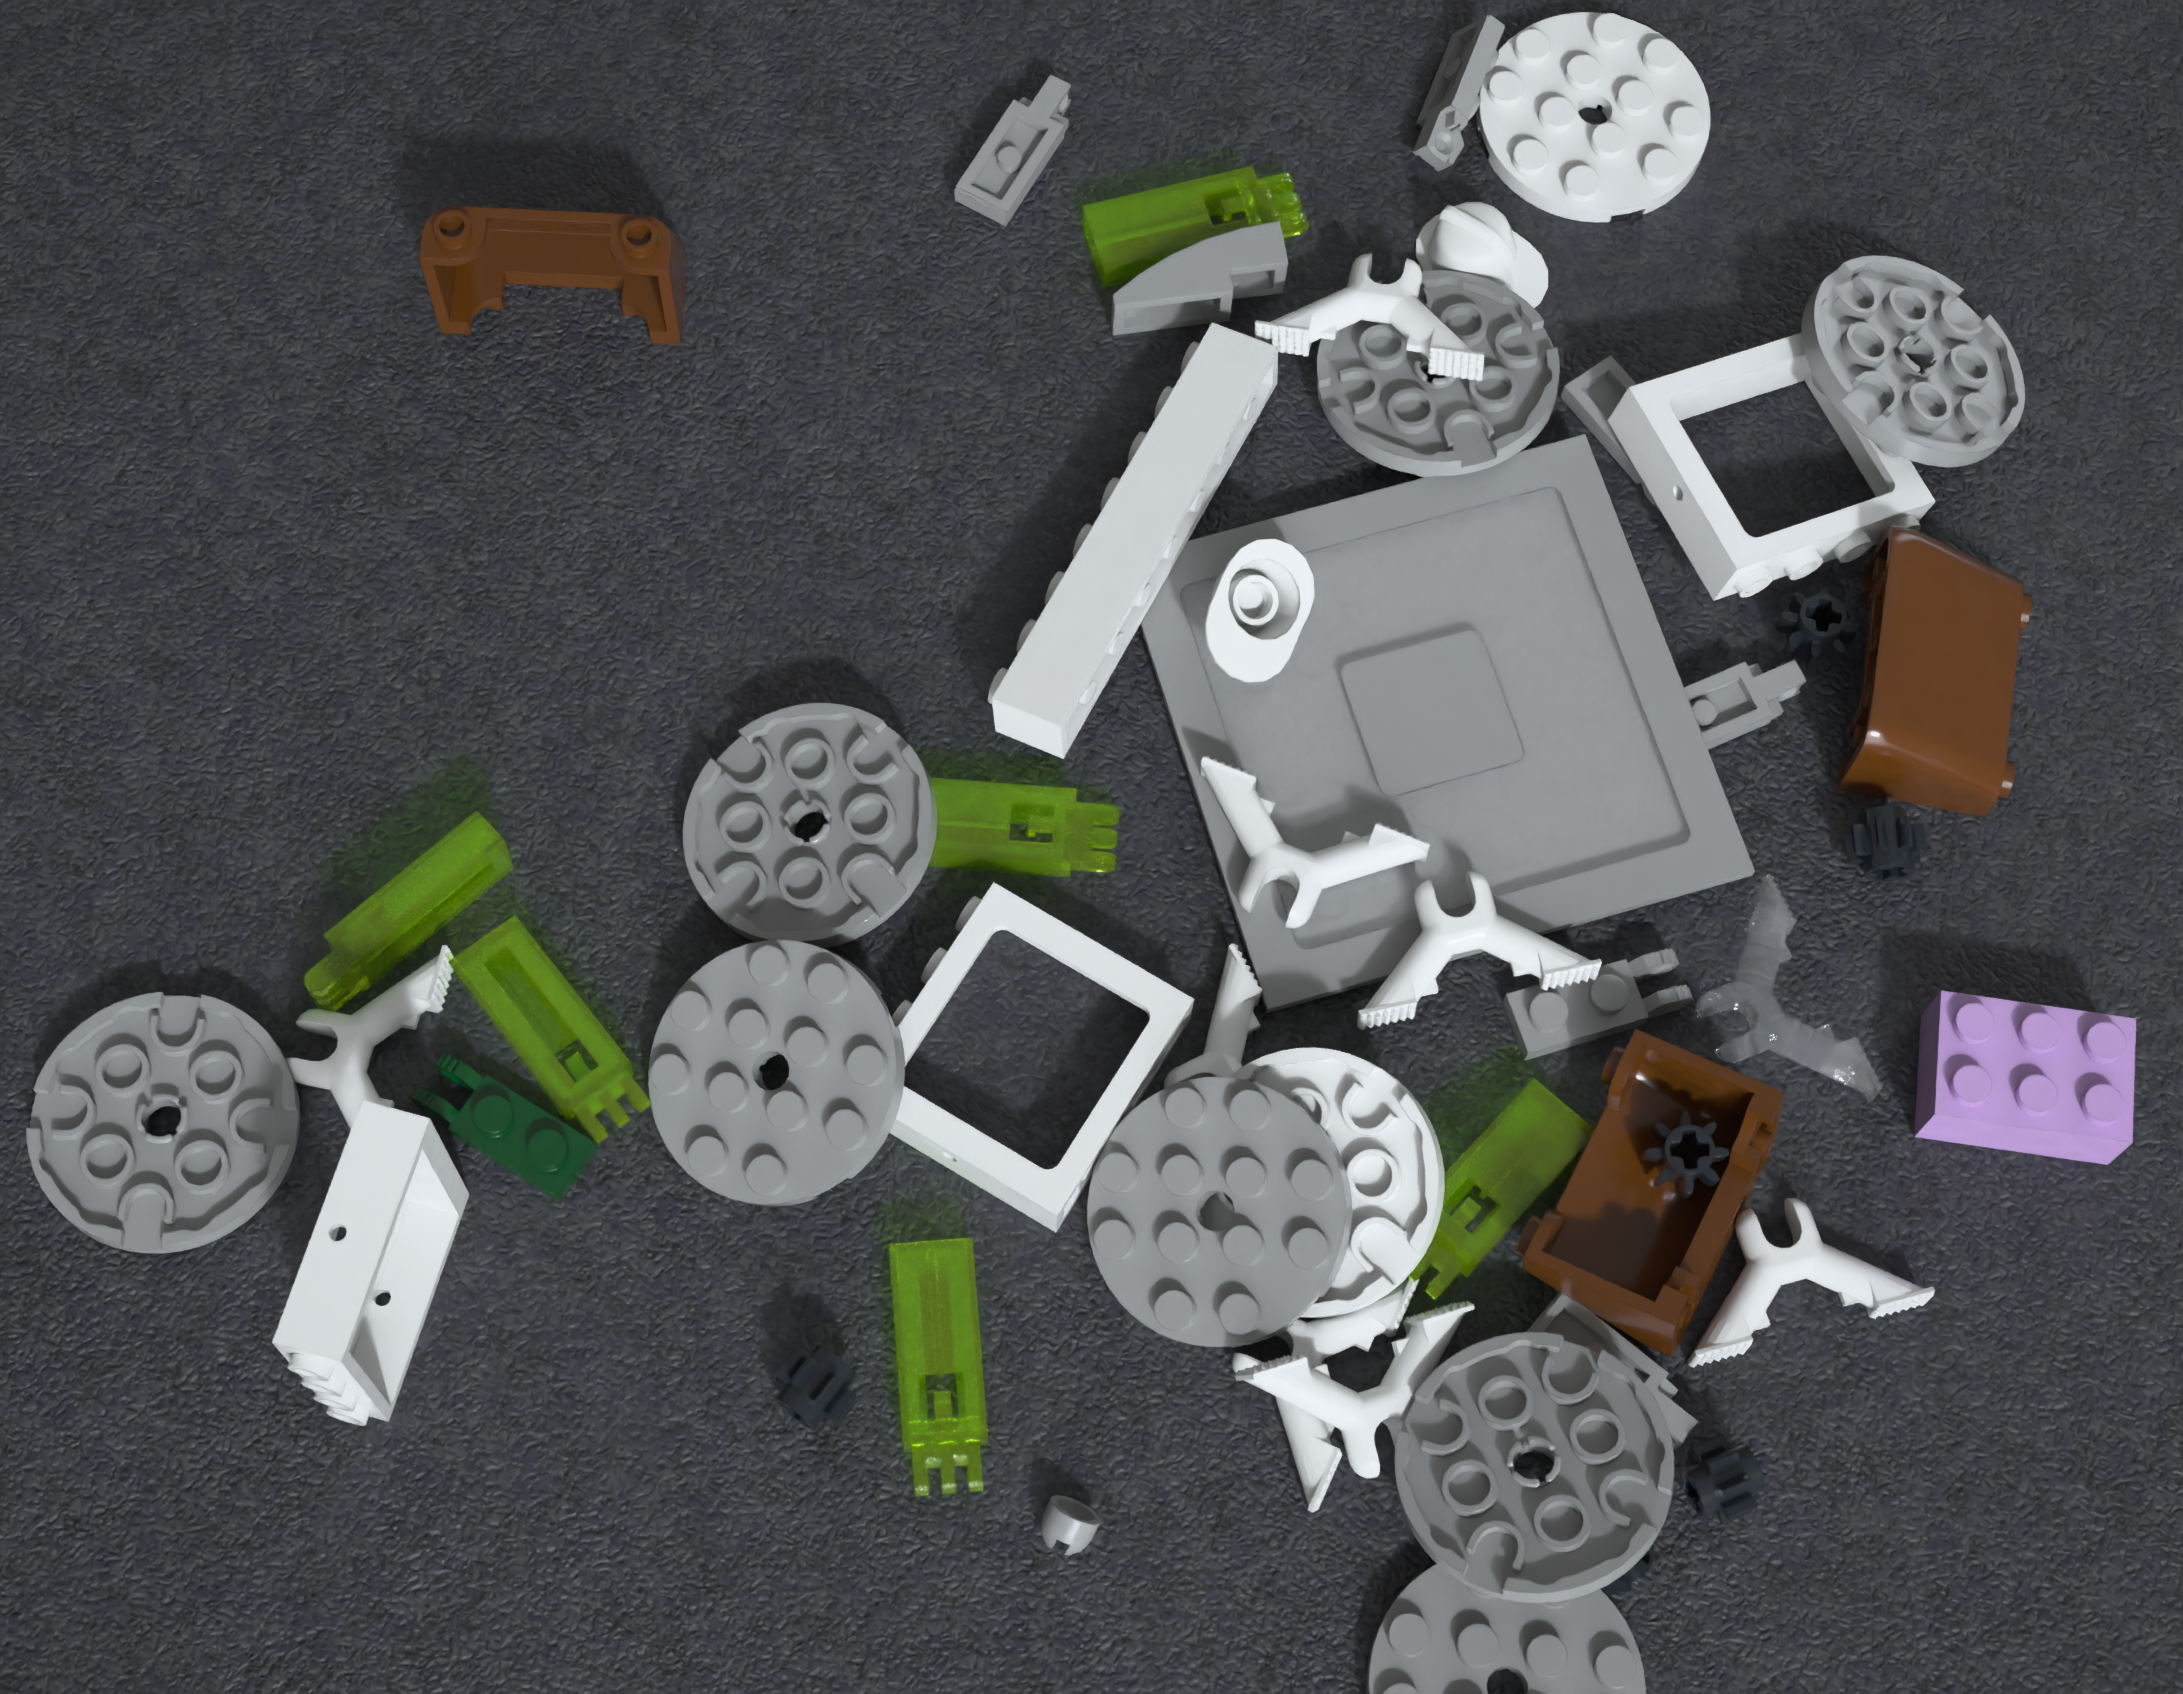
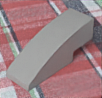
M1280 221L1240 228L1205 239L1171 254L1138 274L1113 294L1111 312L1112 336L1229 321L1232 299L1283 293L1288 258Z

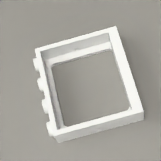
M1801 333L1628 387L1607 420L1713 601L1738 593L1742 598L1749 597L1766 588L1775 579L1787 575L1791 580L1803 578L1819 568L1822 563L1838 558L1840 563L1852 561L1864 554L1871 546L1878 544L1889 525L1919 531L1921 528L1919 521L1935 503V499L1910 460L1903 457H1891L1883 453L1876 443L1852 426L1836 410L1828 398L1817 390L1812 382V372L1805 356ZM1805 381L1876 498L1761 537H1752L1744 531L1679 421Z
M993 882L982 900L974 896L963 909L955 926V929L960 934L950 949L946 951L943 948H939L927 963L921 976V981L926 985L914 1003L904 1000L892 1016L894 1026L898 1027L901 1033L905 1066L990 937L999 930H1007L1143 1009L1149 1016V1022L1060 1163L1053 1169H1043L905 1086L899 1111L889 1133L1056 1233L1093 1175L1097 1160L1107 1140L1119 1123L1136 1107L1189 1023L1194 998Z
M366 1100L361 1101L272 1341L289 1362L287 1368L302 1377L301 1384L315 1392L314 1399L328 1406L326 1411L328 1415L361 1426L366 1425L369 1416L387 1422L390 1420L469 1197V1192L430 1118ZM339 1227L345 1228L347 1231L346 1236L340 1241H335ZM389 1293L391 1299L387 1305L379 1306L376 1304L378 1295Z

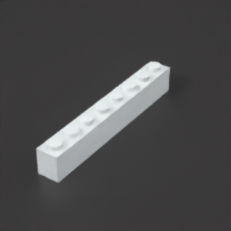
M1213 322L1200 343L1192 342L1182 361L1179 380L1174 388L1167 386L1159 397L1154 414L1155 421L1147 433L1141 431L1134 439L1128 455V467L1120 479L1114 477L1108 483L1101 501V513L1094 525L1086 524L1081 529L1074 545V559L1065 573L1058 571L1051 580L1045 598L1046 606L1037 621L1030 619L1024 626L1017 644V656L1009 669L1001 668L994 677L988 694V702L993 707L995 731L1064 759L1276 387L1278 379L1277 346Z

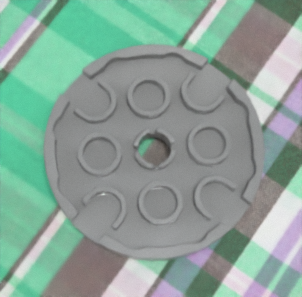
M1878 255L1862 256L1844 262L1836 271L1827 276L1813 291L1804 308L1801 327L1805 356L1812 372L1814 386L1828 398L1836 410L1852 426L1876 443L1878 448L1888 456L1903 457L1921 464L1946 468L1970 465L1988 457L2017 427L2024 410L2025 385L2023 373L2016 353L2007 336L1991 315L1982 320L1958 296L1964 289L1942 274L1902 258Z
M1447 270L1422 271V282L1418 299L1472 351L1485 353L1482 381L1448 376L1445 378H1434L1432 383L1428 382V377L1423 373V370L1428 369L1429 360L1421 352L1408 351V340L1392 324L1360 320L1338 330L1335 340L1321 338L1317 354V391L1320 404L1329 423L1337 434L1357 452L1374 462L1401 472L1415 474L1420 477L1455 476L1493 467L1519 453L1537 437L1548 422L1556 402L1560 360L1557 347H1553L1549 336L1543 328L1544 319L1517 293L1501 284L1477 275Z
M808 703L779 709L754 720L740 729L738 732L741 734V737L731 744L716 761L710 758L694 783L684 814L683 849L690 877L704 901L732 930L754 942L793 940L825 949L854 940L885 922L905 903L918 886L928 867L936 841L938 817L935 792L924 765L911 745L877 716L858 708L833 703ZM810 813L823 814L827 823L823 825V828L817 835L809 838V842L795 837L796 824L802 817Z
M764 940L742 945L717 956L693 974L679 989L660 1021L651 1049L648 1071L649 1097L653 1117L660 1136L677 1163L691 1177L715 1193L730 1199L765 1206H788L817 1199V1195L833 1188L846 1178L852 1179L872 1160L885 1142L899 1111L905 1080V1056L899 1028L894 1026L889 1010L880 996L882 992L862 970L841 956L818 946L793 940ZM780 1054L788 1061L789 1076L780 1088L771 1091L765 1086L762 1079V1071H759V1067L765 1065L773 1056Z
M155 992L130 997L98 1011L83 1021L63 1039L48 1058L37 1078L33 1089L37 1094L31 1112L30 1128H26L29 1159L34 1174L50 1202L70 1223L93 1239L111 1247L138 1253L164 1254L180 1252L213 1242L247 1222L265 1205L281 1184L293 1159L300 1130V1100L296 1082L292 1077L283 1053L269 1033L248 1014L227 1002L202 994L201 998L192 996H165L163 992ZM165 1106H173L180 1109L181 1121L176 1128L177 1133L175 1135L153 1136L148 1133L147 1123L155 1110Z
M1222 1076L1203 1077L1171 1085L1153 1094L1135 1107L1113 1131L1099 1155L1089 1187L1087 1203L1089 1239L1095 1261L1108 1288L1122 1306L1145 1326L1168 1338L1191 1345L1207 1347L1249 1345L1266 1340L1293 1326L1294 1321L1302 1316L1319 1297H1323L1335 1280L1346 1255L1352 1225V1197L1345 1165L1337 1147L1315 1119L1303 1109V1106L1278 1090L1253 1081ZM1223 1192L1230 1197L1233 1203L1234 1215L1227 1227L1214 1231L1206 1224L1200 1210L1204 1208L1209 1197Z
M1522 1332L1496 1336L1473 1344L1447 1359L1427 1377L1414 1394L1415 1401L1405 1418L1401 1431H1398L1395 1446V1476L1401 1507L1408 1525L1425 1552L1437 1565L1466 1586L1496 1598L1523 1603H1551L1575 1599L1599 1590L1624 1575L1645 1555L1659 1535L1671 1505L1674 1488V1453L1669 1427L1658 1402L1644 1382L1627 1365L1602 1349L1601 1353H1598L1587 1347L1564 1341V1335L1554 1333ZM1537 1451L1550 1457L1554 1466L1551 1472L1545 1476L1543 1482H1539L1538 1479L1524 1478L1517 1471H1514L1515 1462L1521 1455L1526 1452Z
M1437 1564L1413 1580L1387 1611L1375 1634L1366 1671V1694H1488L1487 1682L1492 1672L1503 1669H1510V1672L1520 1678L1526 1692L1525 1694H1646L1644 1669L1634 1636L1615 1604L1601 1589L1575 1599L1559 1602H1515L1496 1598L1466 1586Z

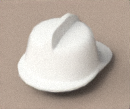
M1465 202L1456 206L1447 205L1441 214L1436 215L1423 226L1416 239V258L1422 271L1447 270L1477 275L1512 290L1525 299L1533 308L1541 303L1548 289V269L1542 255L1527 240L1511 230L1506 217L1491 205L1482 202Z
M1277 539L1255 540L1237 551L1227 564L1225 570L1215 581L1204 624L1206 642L1216 664L1233 678L1246 683L1266 681L1282 670L1292 654L1302 627L1310 613L1315 596L1314 578L1306 559L1292 545Z

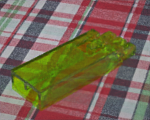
M1253 166L1083 205L1082 228L1102 288L1129 282L1138 274L1171 254L1205 239L1240 228L1280 221L1283 238L1305 232L1309 228V222L1305 213L1298 212L1302 208V203L1299 195L1292 192L1295 189L1292 175L1281 173L1257 179ZM1241 211L1246 213L1247 218L1212 226L1210 220L1212 216L1221 215L1223 222L1231 220V214Z
M930 777L935 792L938 824L936 841L928 867L1070 877L1071 870L1103 873L1115 871V854L1091 850L1092 848L1112 849L1117 847L1118 832L1116 830L1093 827V825L1110 826L1118 824L1120 809L1117 806L1076 802L1077 789ZM1011 823L1028 824L1027 836L1035 837V832L1053 834L1052 843L1009 840Z
M477 810L323 935L330 945L329 947L332 952L311 968L304 977L305 986L319 1009L335 1012L362 989L363 991L367 990L514 869L504 839Z
M516 915L448 962L455 978L564 1119L568 1122L576 1117L596 1144L609 1137L604 1125L595 1117L601 1110L606 1112L619 1129L630 1121L623 1108L616 1101L623 1094L627 1096L631 1105L640 1113L652 1105L645 1093L631 1077L634 1073L629 1059ZM578 1038L599 1066L590 1071L578 1052L573 1054L564 1062L567 1069L577 1080L575 1083L554 1055Z
M1533 1078L1445 1172L1443 1208L1438 1227L1425 1255L1408 1277L1416 1282L1431 1265L1436 1268L1440 1273L1433 1277L1425 1290L1434 1300L1447 1289L1460 1273L1468 1278L1586 1148L1595 1129ZM1476 1185L1482 1190L1479 1196L1483 1200L1489 1196L1497 1203V1206L1472 1233H1469L1464 1227L1477 1216L1482 1207L1468 1197L1452 1216L1448 1214Z
M973 1238L889 1244L903 1451L912 1452L915 1497L929 1496L930 1476L927 1468H941L942 1495L956 1493L954 1466L968 1465L966 1481L969 1491H983L980 1446H988V1428ZM955 1373L959 1418L952 1419L950 1391L933 1392L935 1420L929 1421L925 1375L944 1377V1374Z

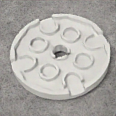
M1578 12L1562 14L1536 22L1518 32L1500 48L1497 62L1485 76L1479 93L1481 101L1476 114L1477 130L1481 131L1483 141L1489 152L1488 161L1501 180L1513 192L1537 208L1567 219L1596 223L1610 222L1612 216L1629 214L1640 210L1644 215L1674 198L1694 175L1704 153L1710 131L1708 96L1698 72L1689 59L1673 42L1660 33L1641 23L1614 13ZM1598 105H1601L1603 107L1602 113L1607 117L1608 121L1593 125L1584 121L1578 112L1586 108L1596 109Z
M1312 1047L1282 1050L1258 1058L1235 1071L1229 1077L1253 1081L1278 1090L1303 1106V1109L1315 1119L1326 1135L1331 1137L1347 1172L1352 1197V1225L1346 1255L1335 1280L1323 1297H1319L1300 1317L1323 1318L1346 1314L1366 1307L1389 1294L1410 1275L1425 1255L1438 1227L1443 1208L1445 1183L1442 1153L1433 1126L1422 1106L1412 1093L1387 1071L1369 1061L1333 1049ZM1219 1192L1208 1198L1200 1213L1204 1216L1206 1224L1212 1230H1222L1232 1221L1234 1206L1229 1196Z

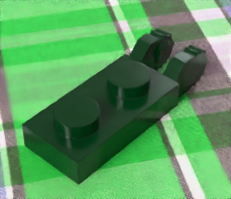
M441 1053L433 1066L436 1067L439 1074L446 1080L472 1093L460 1112L438 1093L422 1086H417L409 1099L421 1110L446 1125L452 1136L560 1203L598 1150L595 1142L486 1074L483 1078L471 1067L450 1054Z

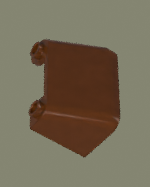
M451 206L434 212L424 225L419 259L441 334L471 335L472 320L481 310L489 306L492 307V310H504L507 284L621 289L623 290L621 301L623 315L636 316L637 314L642 317L648 325L651 343L681 345L688 271L685 244L678 234L655 217L640 214Z
M1894 525L1887 527L1863 573L1861 596L1867 597L1865 610L1871 611L1859 709L1851 720L1850 732L1854 733L1852 748L1856 750L1852 757L1843 756L1840 761L1837 789L1981 817L1987 816L1998 797H2008L2015 775V762L2006 759L2020 630L2023 631L2026 628L2032 608V595L2023 593V581L1915 529Z
M1635 1029L1626 1049L1615 1046L1607 1060L1601 1076V1082L1610 1086L1607 1105L1556 1209L1550 1208L1543 1219L1535 1215L1530 1217L1520 1237L1517 1252L1524 1255V1270L1643 1345L1672 1358L1681 1344L1735 1229L1736 1219L1743 1212L1770 1154L1779 1128L1785 1092ZM1683 1111H1688L1691 1117V1125L1704 1128L1707 1124L1714 1121L1717 1126L1710 1136L1715 1147L1729 1149V1155L1725 1159L1712 1162L1709 1166L1717 1173L1720 1180L1713 1187H1709L1697 1178L1694 1181L1692 1194L1688 1198H1682L1679 1192V1184L1667 1181L1664 1185L1656 1188L1653 1184L1656 1177L1660 1174L1656 1162H1646L1641 1158V1155L1646 1150L1658 1148L1661 1144L1653 1136L1651 1129L1660 1122L1673 1131L1676 1129L1677 1119ZM1681 1141L1670 1152L1671 1156L1683 1159L1685 1169H1689L1699 1158L1698 1153L1688 1152L1685 1141Z

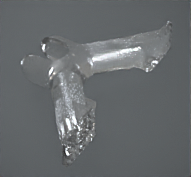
M1768 874L1764 876L1757 888L1758 895L1735 981L1702 995L1696 1002L1695 1011L1697 1019H1703L1725 1010H1734L1743 1014L1748 1020L1750 1032L1728 1041L1715 1050V1054L1723 1061L1728 1063L1740 1062L1770 1050L1865 1094L1868 1102L1873 1101L1884 1084L1879 1082V1076L1874 1074L1876 1069L1871 1067L1872 1062L1867 1059L1868 1054L1863 1052L1864 1047L1859 1044L1860 1039L1853 1037L1847 1041H1841L1835 1038L1828 1024L1815 1029L1786 1016L1772 991L1779 964L1792 958V954L1785 941L1797 920L1792 917L1793 912L1788 910L1789 905L1784 903L1786 898L1781 896L1782 891L1777 889L1778 884L1773 881L1774 877Z

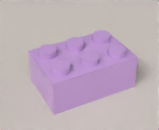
M1941 990L1921 1014L1914 1137L2108 1165L2133 1143L2136 1018Z

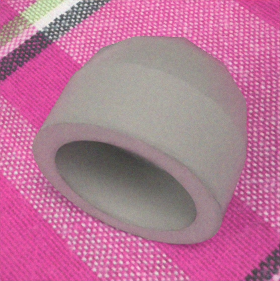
M1055 1495L1051 1497L1042 1516L1040 1524L1041 1535L1050 1549L1059 1540L1065 1543L1063 1554L1072 1555L1081 1552L1092 1541L1101 1519L1087 1505L1066 1496Z

